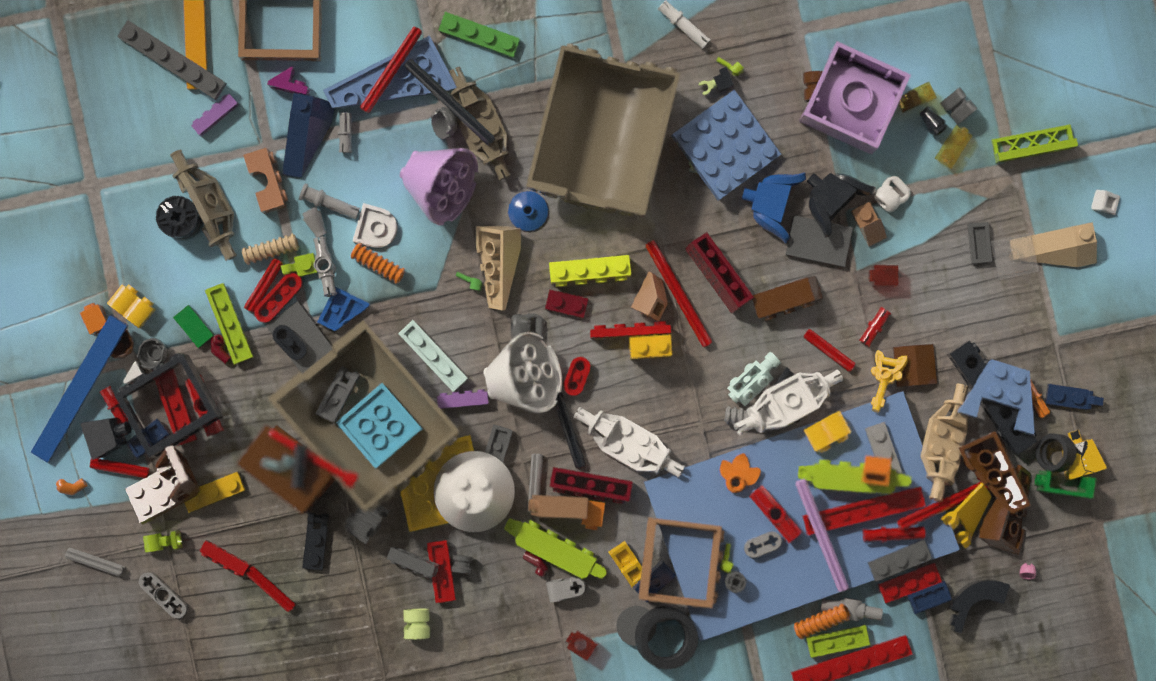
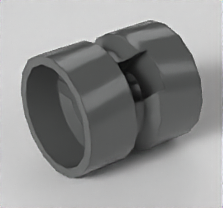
M961 87L940 103L944 110L952 112L950 117L957 125L978 109L971 100H965L966 93Z

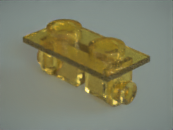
M955 125L935 159L952 169L973 135L968 133L969 130L967 128H960Z

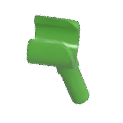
M460 272L456 273L457 277L471 282L470 289L481 290V280L468 277Z

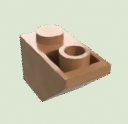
M648 272L631 308L659 321L668 304L663 280L655 274Z

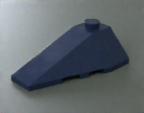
M294 93L282 175L303 178L315 152L332 125L335 109H332L329 101L314 96Z

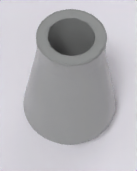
M317 207L302 213L303 221L311 229L315 237L318 238L327 233L321 211H318Z

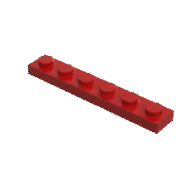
M919 486L821 510L819 514L826 531L925 507L926 504L922 488ZM808 514L802 515L806 534H815Z
M902 635L791 671L793 681H833L913 654L907 636Z

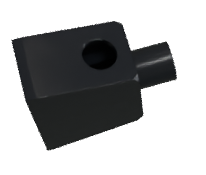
M118 417L80 423L92 460L106 457L126 445L125 435L131 433L130 424L128 422L121 424Z

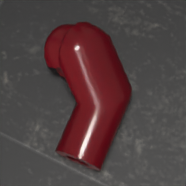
M217 334L211 339V353L226 364L231 359V356L224 351L223 336Z
M529 551L524 553L523 560L537 567L535 574L544 577L546 572H548V566L541 557Z

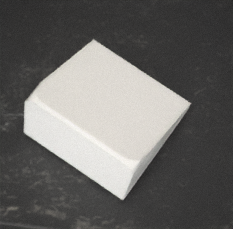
M1096 190L1091 209L1115 215L1120 196L1106 190Z
M135 361L123 381L124 384H132L136 382L137 377L145 374L139 362Z

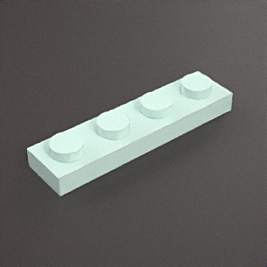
M414 320L398 333L453 392L468 379Z

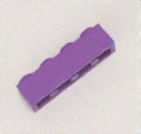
M225 94L219 103H214L211 106L212 108L209 111L206 110L201 118L195 119L191 126L199 136H202L239 104L230 94Z
M485 389L477 390L476 393H472L471 390L465 391V394L452 392V395L440 393V396H437L440 409L489 404L488 392H485Z

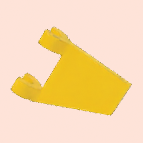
M983 483L954 511L944 514L941 518L945 525L949 524L952 529L958 526L959 520L961 521L966 530L957 533L955 538L957 543H961L965 549L970 546L972 535L992 497Z

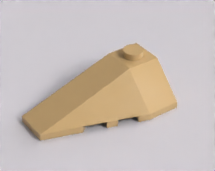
M1093 222L1009 241L1013 260L1069 267H1081L1097 263V240Z
M476 226V249L482 258L483 264H480L481 271H484L486 277L484 287L488 306L493 309L506 310L521 249V228Z

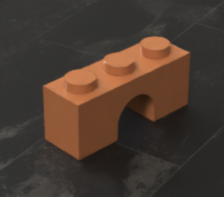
M267 148L244 154L249 174L251 176L264 174L268 179L266 188L255 193L261 212L266 214L287 207L285 202L288 201L285 189L281 190L279 184L282 182L279 170L275 171L273 164L276 163L273 151L269 152Z

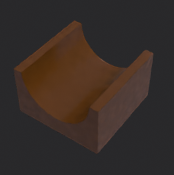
M266 424L236 464L301 514L312 512L336 478L329 471L306 459L308 469L305 471V487H292L293 469L291 464L294 462L295 451L272 439L269 436V432L275 430L297 444L302 443L280 426L276 425L272 428Z

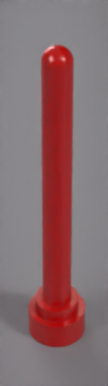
M275 430L269 432V436L272 439L295 451L296 442ZM307 449L308 460L341 478L344 486L349 489L353 488L360 475L353 471L345 472Z

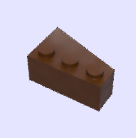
M816 276L806 277L753 295L754 298H752L758 319L765 318V321L776 318L777 313L784 312V315L796 311L795 307L802 306L807 308L815 305L814 301L823 299Z

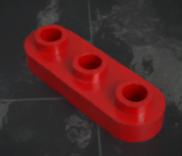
M295 273L286 274L256 306L254 311L256 319L263 323L272 321L301 290L303 285L301 277ZM291 280L296 281V285L294 287H290L289 282ZM282 295V301L277 302L276 296ZM264 309H267L269 311V314L266 317L262 315V311Z

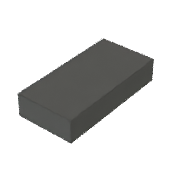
M989 223L967 224L971 264L992 262Z

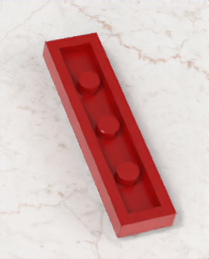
M666 321L654 322V326H646V323H634V327H626V324H614V328L606 329V325H595L594 329H590L591 338L671 334V325H666Z
M172 369L157 378L155 382L171 430L175 433L190 424L191 419L175 371ZM196 434L181 442L177 446H181L189 442L198 440Z

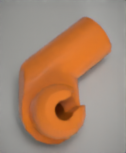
M83 478L73 484L60 479L56 482V489L59 493L72 496L88 485Z

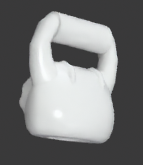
M892 176L887 178L882 187L876 190L874 198L883 209L893 212L899 205L909 199L911 192L910 188L898 176ZM893 182V183L895 184V186H896L905 196L901 197L900 194H898V193L893 189V187L890 186V183Z

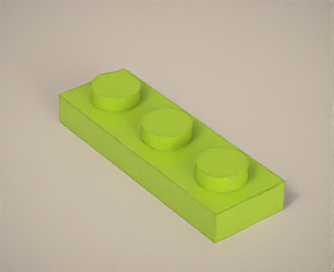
M866 625L806 637L811 658L870 645Z

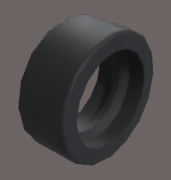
M1052 433L1045 435L1036 447L1037 462L1046 471L1060 473L1067 471L1076 459L1074 442L1066 435ZM1055 441H1059L1063 448V456L1057 465H1053L1049 458V450Z

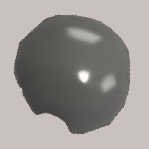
M442 107L437 109L436 113L431 115V124L438 138L441 140L446 139L456 133L458 119L448 108Z
M150 338L144 340L139 346L137 358L140 360L143 368L153 369L158 364L166 362L168 351L161 340Z

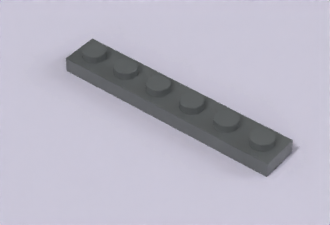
M129 20L126 21L117 36L215 100L218 99L227 84Z

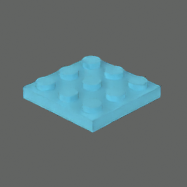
M383 383L336 422L375 469L422 430L419 424Z

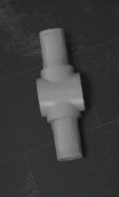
M320 236V240L317 237L313 239L317 254L315 256L314 268L318 272L319 280L322 281L324 297H331L330 294L332 296L337 294L333 279L336 266L332 262L331 253H328L326 237ZM329 263L326 270H321L323 264Z
M844 598L841 601L822 599L821 610L828 611L830 608L834 609L835 606L839 607L843 603L849 610L850 620L859 621V619L863 618L882 619L883 609L866 606L861 600Z

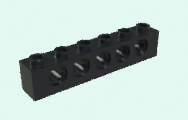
M969 340L948 353L947 356L969 389L972 390L988 361L986 359L983 360L979 355L981 351L975 342L971 343ZM969 357L973 358L976 362L973 369L969 368L966 364ZM981 398L980 405L1014 455H1018L1037 442L1035 430L1033 435L1020 432L1019 435L1015 436L1012 433V427L1016 424L1019 410ZM1004 407L1009 410V417L1007 419L1002 418L1000 414Z

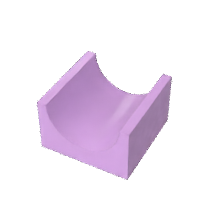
M836 42L799 122L872 155L880 145L911 75L840 42Z

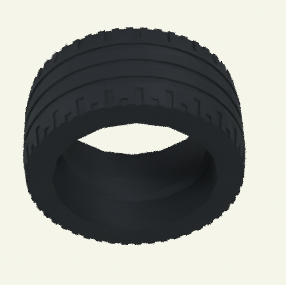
M662 606L649 610L639 620L635 629V643L638 652L648 663L657 668L675 669L681 667L693 657L698 644L696 627L685 613L676 608ZM664 618L677 620L682 625L685 633L682 647L669 657L655 655L648 646L647 637L650 629L656 622Z

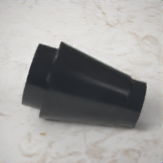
M928 106L919 113L929 133L935 137L948 127L945 124L946 121Z

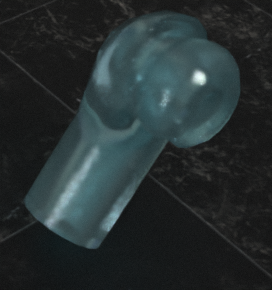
M284 455L281 462L265 457L262 461V467L273 471L289 470L294 458Z

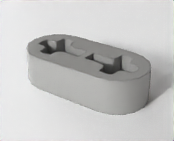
M770 531L746 541L744 551L750 557H758L779 548L782 540L778 533ZM770 535L778 539L775 541V546L771 544L764 545L763 542L768 541ZM753 542L754 545L761 543L762 547L756 549L757 553L748 552L750 543Z

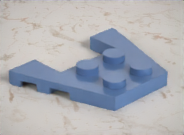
M989 360L957 413L975 418L978 415L981 398L1018 409L1014 430L1033 435L1034 419L1030 371L999 361Z

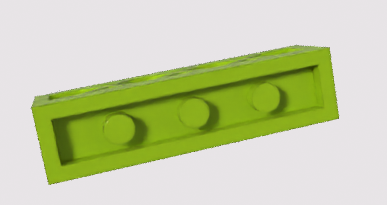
M1070 124L991 140L996 163L1074 149L1078 146L1077 138L1073 139ZM1066 130L1068 140L1059 141L1054 137L1058 131ZM1041 134L1050 138L1048 143L1043 145L1038 144L1035 140ZM1020 138L1030 142L1027 148L1022 149L1015 144ZM1005 142L1011 147L1008 151L999 153L997 143Z

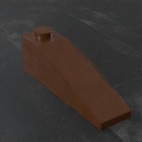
M994 431L959 448L967 467L1011 513L1031 505L998 431Z
M1017 465L1015 470L1028 497L1031 473L1022 465ZM996 499L984 518L979 538L990 546L1019 555L1025 535V529H1022L1023 517H1026L1027 510L1023 508L1011 513Z

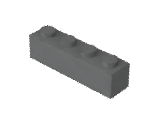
M396 546L390 548L387 557L392 564H400L402 568L412 569V572L424 574L426 578L435 577L440 565Z

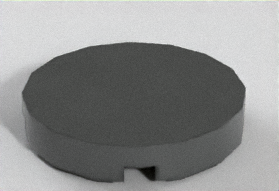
M635 605L627 607L620 613L616 627L622 641L636 646L635 629L642 616L649 611L647 608ZM656 623L649 631L648 642L655 635Z

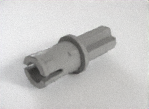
M351 113L340 114V132H338L339 153H352L351 140L353 132H351Z

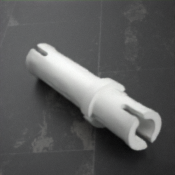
M667 0L657 9L671 20L670 23L672 25L675 24L701 49L711 40L686 19L682 11H677Z

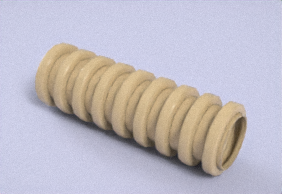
M292 233L289 237L285 235V238L272 239V242L268 240L265 244L261 242L260 245L255 244L254 247L248 246V249L242 248L245 263L250 265V262L256 263L257 260L261 262L264 258L265 260L270 256L274 258V255L280 256L281 253L286 254L287 251L290 253L294 249L298 251L299 245L296 236Z

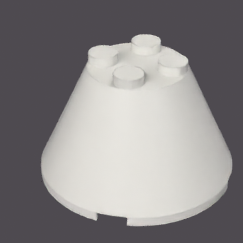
M533 332L517 335L493 362L484 369L488 395L491 399H496L535 413L548 411L555 406L557 394L562 389L561 367L553 348L547 346L542 341V336Z
M479 451L464 452L447 461L439 471L434 485L435 503L442 517L452 526L468 532H481L498 525L509 513L515 495L514 482L507 467L491 454Z

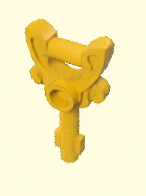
M876 351L875 362L877 366L871 369V374L876 377L880 384L876 397H873L871 402L873 412L879 413L880 409L884 408V396L888 384H894L895 380H902V371L908 362L907 356L892 359L885 357L881 351ZM883 365L891 366V367H895V368H894V369L884 368Z

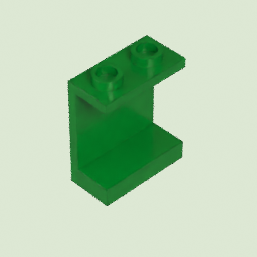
M1039 470V474L1035 476L1034 485L1037 486L1036 490L1085 498H1093L1096 478L1080 476L1078 478L1077 492L1049 488L1051 471Z

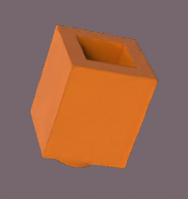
M92 303L85 306L84 311L80 312L89 334L96 335L100 333L108 319L103 306Z
M588 500L587 519L582 518V524L586 525L585 529L597 530V527H602L605 502Z

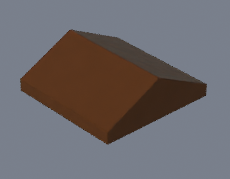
M933 344L893 347L894 359H898L901 356H907L908 358L907 365L902 371L903 378L901 381H896V387L937 384Z

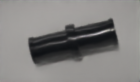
M295 445L294 462L291 464L293 469L291 486L294 488L305 487V471L308 469V464H306L307 445Z

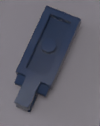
M1048 384L1045 404L1086 410L1091 409L1092 405L1103 406L1104 398L1093 396L1094 391Z

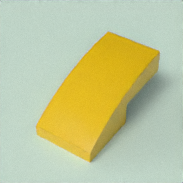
M623 541L608 552L633 588L641 579L642 566L627 543Z

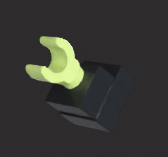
M727 67L719 69V75L713 77L712 81H701L699 83V86H708V90L703 92L704 96L708 95L716 87L719 93L734 87Z

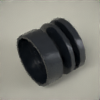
M183 196L168 197L157 208L156 222L158 228L164 234L176 240L186 241L194 238L203 226V220L199 216L194 203ZM176 213L181 215L180 221L174 220Z

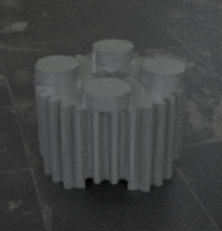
M357 505L356 513L352 512L346 520V531L367 544L369 536L373 538L380 529L382 516L387 517L389 514V510L381 505L371 513L369 511L365 512Z

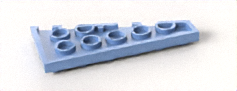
M430 36L416 42L377 102L432 94L405 68L404 65L409 59H413L446 91L455 90L456 85ZM395 53L324 89L323 92L332 109L362 105Z

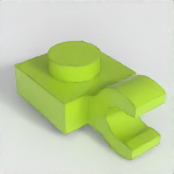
M314 253L294 257L295 263L281 265L283 274L297 272L302 277L318 273L314 268Z

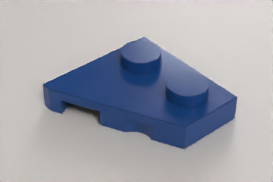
M335 287L337 294L335 296L331 294L317 322L333 331H337L367 309L370 304Z

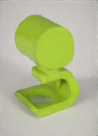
M180 530L172 531L169 536H162V533L143 536L145 552L164 550V546L171 545L173 549L183 548Z

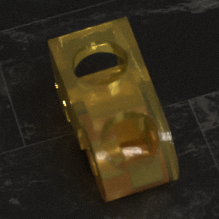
M926 82L903 94L898 105L901 112L906 113L936 100L937 97L930 82Z

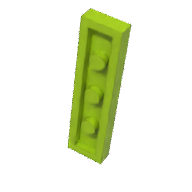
M225 283L206 289L205 293L234 365L253 358L254 356Z

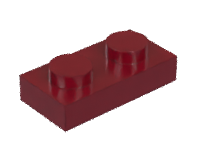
M549 289L545 309L584 318L588 298Z

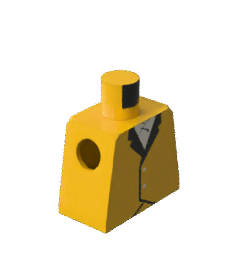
M1079 430L1067 433L1068 437L1075 444L1076 459L1073 465L1067 471H1064L1066 479L1070 480L1107 469L1092 439L1082 441Z

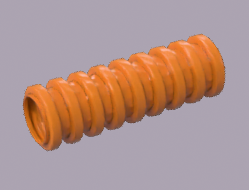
M361 243L354 247L351 259L355 258L356 262H362L363 266L366 264L367 268H373L372 271H378L379 275L383 274V277H388L390 281L394 280L395 284L401 281L405 274V268L401 269L399 268L400 265H394L393 261L390 263L389 259H383V256H378L377 252L373 253V250H367V247H362Z
M842 603L839 607L835 606L834 609H828V612L825 610L822 614L817 613V616L813 615L811 618H806V620H800V623L795 622L794 630L800 639H804L805 636L809 637L811 634H816V631L819 633L822 629L827 630V627L832 628L833 625L836 626L839 623H844V620L849 621L850 613L846 605Z

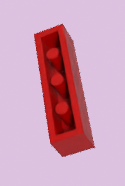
M205 540L199 551L205 558L210 557L214 563H220L224 565L223 568L235 571L234 574L239 577L241 575L245 576L246 571L251 565L209 540Z

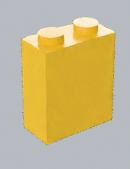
M671 335L630 337V360L671 357Z

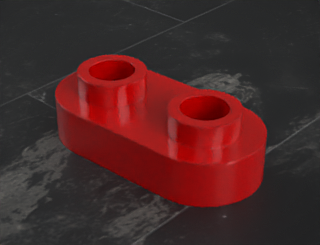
M576 357L570 364L564 381V390L571 396L580 394L587 380L590 362L585 357ZM578 363L584 364L582 371L576 368ZM571 382L577 383L578 387L575 390L570 388Z

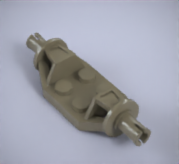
M456 67L455 69L459 76L456 75L454 69L449 71L456 85L455 90L450 93L451 96L495 137V141L490 146H487L457 117L459 128L470 151L483 161L484 166L493 165L499 181L503 180L504 177L501 171L504 172L506 178L511 176L503 160L509 155L505 129L491 99L476 86L477 83L475 81L467 82L461 67Z
M181 149L171 153L170 157H172L178 169L172 177L177 179L182 193L188 192L199 216L202 218L205 225L201 229L209 241V247L218 246L225 261L233 259L237 254L229 240L235 235L232 231L234 212L215 177L198 169L197 163L189 165ZM191 173L200 181L196 182L189 174ZM223 223V234L220 235L218 225Z

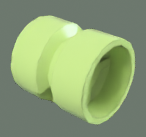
M404 609V622L407 623L404 627V639L430 638V626L427 625V622L430 621L429 609Z

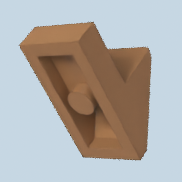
M870 202L851 211L869 247L887 238L881 218L878 219Z

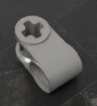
M577 576L547 581L549 601L557 602L582 595L586 588L585 581ZM574 582H577L578 585H582L579 588V591H576L575 588H571Z

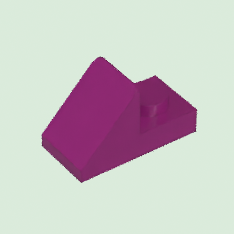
M294 67L288 68L268 80L267 83L270 88L293 94L309 96L310 93L306 83L297 80L292 83L295 73Z

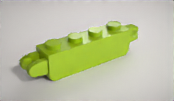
M819 459V463L799 466L798 478L812 481L813 485L819 489L891 494L895 491L896 486L908 487L912 483L911 476L897 473V469H892L893 465H891L888 485L862 482L865 463L861 462L860 466H851L852 462L839 461V465L831 464V460Z
M511 518L508 519L504 529L516 537L515 541L519 547L581 579L587 577L589 573L598 578L605 577L607 570L604 566L602 567L595 562L596 557L593 556L594 552L591 550L576 548L577 543L567 538L565 541L557 538L559 534L550 529L547 532L541 530V525L532 520L529 523L526 521L523 523Z

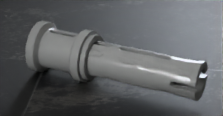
M304 184L299 200L302 201L304 199L313 203L316 207L323 206L356 220L360 211L359 207L325 194L324 190L318 191L308 187V184Z

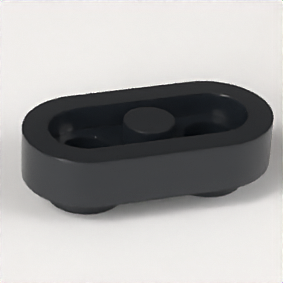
M279 325L273 330V340L291 359L300 360L305 357L307 346L290 327ZM281 332L287 333L285 339L280 338ZM296 346H299L301 349L300 353L298 354L294 353V348Z

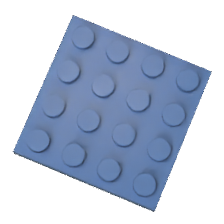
M735 90L671 135L717 200H720L781 155Z

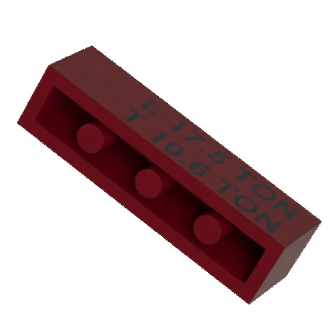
M707 232L692 241L685 248L731 314L754 298Z

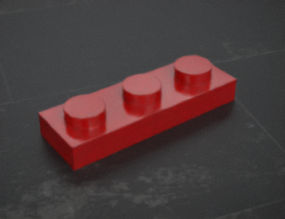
M447 540L427 543L429 560L440 564L436 576L432 577L435 603L456 600Z
M931 563L877 585L884 603H888L938 584L942 580L935 563Z

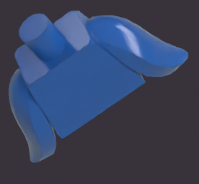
M806 172L770 175L758 183L756 191L744 189L742 200L753 202L751 212H753V218L756 223L779 237L785 244L790 237L784 227L781 226L791 186L804 182L806 180Z

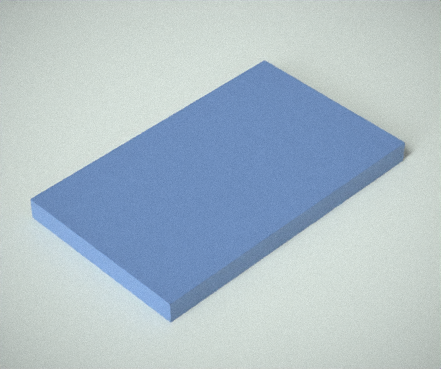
M903 391L884 397V408H881L879 413L872 411L873 406H871V402L841 412L851 431L848 434L849 438L839 444L836 440L830 444V449L822 453L819 450L816 452L813 450L803 431L805 428L821 421L818 420L687 466L681 472L679 478L672 473H667L644 482L656 518L722 526L724 542L719 545V551H722V560L726 543H729L731 548L728 561L733 563L731 571L740 572L746 579V586L742 591L736 593L730 591L724 581L728 573L720 569L721 563H717V571H720L719 583H715L714 591H718L716 604L713 603L712 608L687 605L691 619L696 627L699 641L839 593L816 534H806L802 515L807 514L796 487V482L801 480L798 478L799 466L819 463V459L831 460V464L839 465V461L852 462L851 466H860V462L865 463V456L874 455L864 428L885 422L902 473L912 478V483L908 487L896 486L895 491L892 493L921 486L926 504L925 507L937 502L929 499L933 482L926 478L927 472L920 457L923 446ZM744 453L748 458L749 468L756 467L761 469L760 476L753 485H747L743 491L733 493L726 487V479L720 473V465L722 460L732 463L736 456ZM734 479L732 481V485L734 487H737L739 485V480ZM806 480L818 511L886 495L883 493L819 489L813 485L812 481ZM761 485L766 488L802 531L790 543L785 540L749 497ZM925 507L828 530L827 534L848 584V589L874 580L867 562L918 541L925 540L932 559L960 550L952 528L949 524L945 525L941 520L946 511L912 526H924L925 539L887 541V543H882V541H863V529L899 528L897 524L899 519ZM774 508L770 512L773 520L778 519L781 515L778 508ZM659 525L683 596L706 600L714 531ZM770 531L780 535L782 542L776 550L754 558L748 556L744 551V544L749 539ZM770 535L769 540L763 543L764 545L771 544L775 546V541L778 539ZM753 542L750 543L748 552L757 553L756 549L762 547L761 543L758 545H754Z

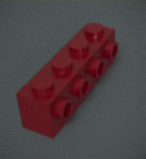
M553 467L549 487L553 488V492L565 494V490L573 491L575 496L585 497L586 493L593 495L592 499L604 501L605 497L613 498L612 502L624 504L625 501L630 500L633 481Z

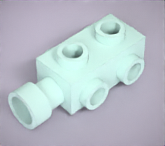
M769 352L764 357L765 360L761 364L755 361L753 364L746 365L744 372L739 377H735L730 381V386L727 388L730 391L728 396L735 403L739 401L746 406L774 379L769 372L773 368L776 369L781 362L772 352Z

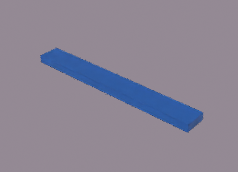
M109 315L31 450L32 454L47 463L50 462L129 325L113 315Z

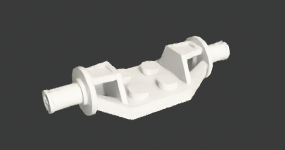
M838 370L825 377L819 372L813 374L797 373L765 390L753 407L747 409L748 417L734 424L735 430L739 429L737 433L742 435L753 428L762 433L768 429L786 427L817 410L825 398L830 397L829 388L843 381L842 375L837 377L840 374Z
M582 407L578 408V413H575L574 418L589 426L587 434L593 437L603 453L636 472H654L658 474L660 470L665 469L678 478L680 477L685 466L670 459L671 450L667 449L656 435L623 416L606 414L602 410L598 414L593 415L582 409ZM595 430L604 435V438L600 436ZM646 460H648V461H650V462H653V463H655V464H658V465L655 466V465L646 463Z

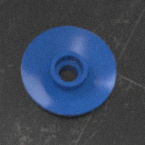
M521 192L509 204V218L515 227L521 228L523 231L536 230L547 219V203L541 195L535 192ZM526 207H530L532 209V212L530 214H526L524 212V209Z

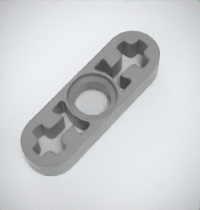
M147 572L140 576V587L171 617L181 618L186 615L188 611L186 602L155 573ZM145 577H146V578L152 577L153 580H152L151 582H152L155 586H157L158 583H159L161 586L158 587V588L154 591V593H152L151 590H153V589H155V588H154L153 586H151V585H147V586H146V585H145L146 580H145L144 578H145ZM161 589L169 593L166 601L158 598V592ZM174 597L176 600L173 603L176 606L182 605V613H174L175 607L172 604L167 607L166 604Z

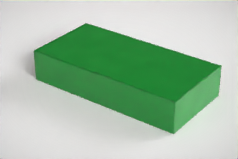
M187 305L173 317L197 348H201L215 336L190 305Z

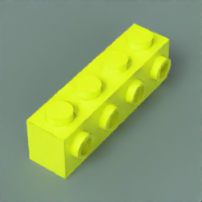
M629 255L549 262L551 284H555V287H564L570 282H575V285L587 284V281L595 280V283H605L607 279L615 278V281H625L627 277H631Z

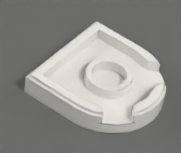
M363 203L352 242L361 243L373 248H382L389 245L397 234L396 219L386 209Z

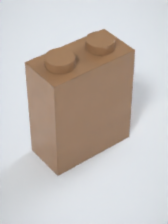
M532 495V499H529L528 510L531 511V515L538 517L587 519L588 498Z

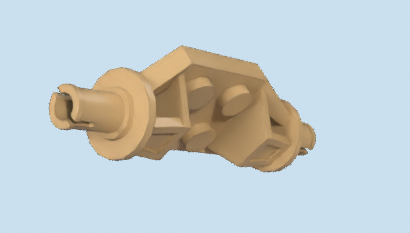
M956 384L953 400H945L944 405L929 418L920 455L927 472L926 478L933 482L929 499L937 502H942L945 485H953L955 482L954 477L959 469L962 456L959 448L964 446L968 416L957 413L959 407L964 403L969 389L964 384ZM949 410L953 411L951 416H946ZM934 463L940 465L939 473L935 472Z

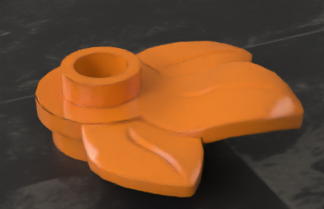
M744 453L736 456L732 463L722 460L720 465V473L726 479V487L733 493H739L744 490L745 486L753 485L760 476L761 469L756 467L749 468V461ZM734 479L739 480V485L737 487H734L732 485V481Z

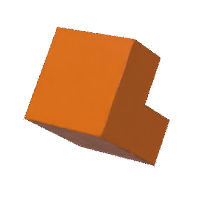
M865 456L862 482L888 485L892 459Z

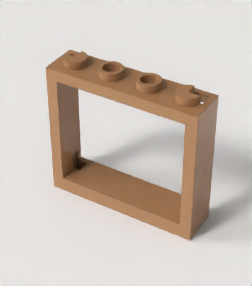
M239 0L238 57L241 60L321 61L322 0H313L312 50L246 49L247 0Z
M648 517L639 599L712 608L713 603L716 604L718 591H714L715 583H719L720 571H717V563H721L722 551H719L720 543L724 542L722 526ZM656 525L714 531L706 600L648 593Z

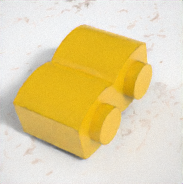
M130 284L127 287L121 285L107 304L136 327L142 328L156 310L152 307L154 303L145 296L143 299L137 295L138 291Z
M840 411L803 430L815 452L819 450L820 453L830 449V444L836 440L838 444L849 438L848 434L851 433Z

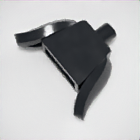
M813 173L807 180V183L814 188L810 192L809 209L821 228L824 237L827 238L832 235L831 221L856 195H873L876 187L847 174L833 175L829 173L822 180Z

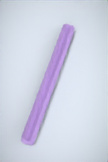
M801 479L796 482V487L839 592L848 589V584L807 481Z

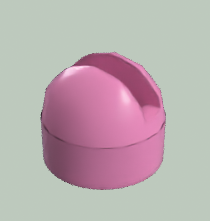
M1024 563L1020 567L1019 576L1027 580L1036 578L1035 566L1032 563L1030 565Z

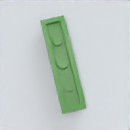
M448 12L444 13L438 30L441 33L514 58L520 42L518 37Z

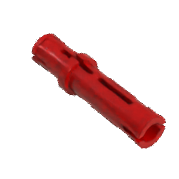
M924 526L910 527L905 530L881 527V529H863L864 542L882 541V543H887V541L925 539Z

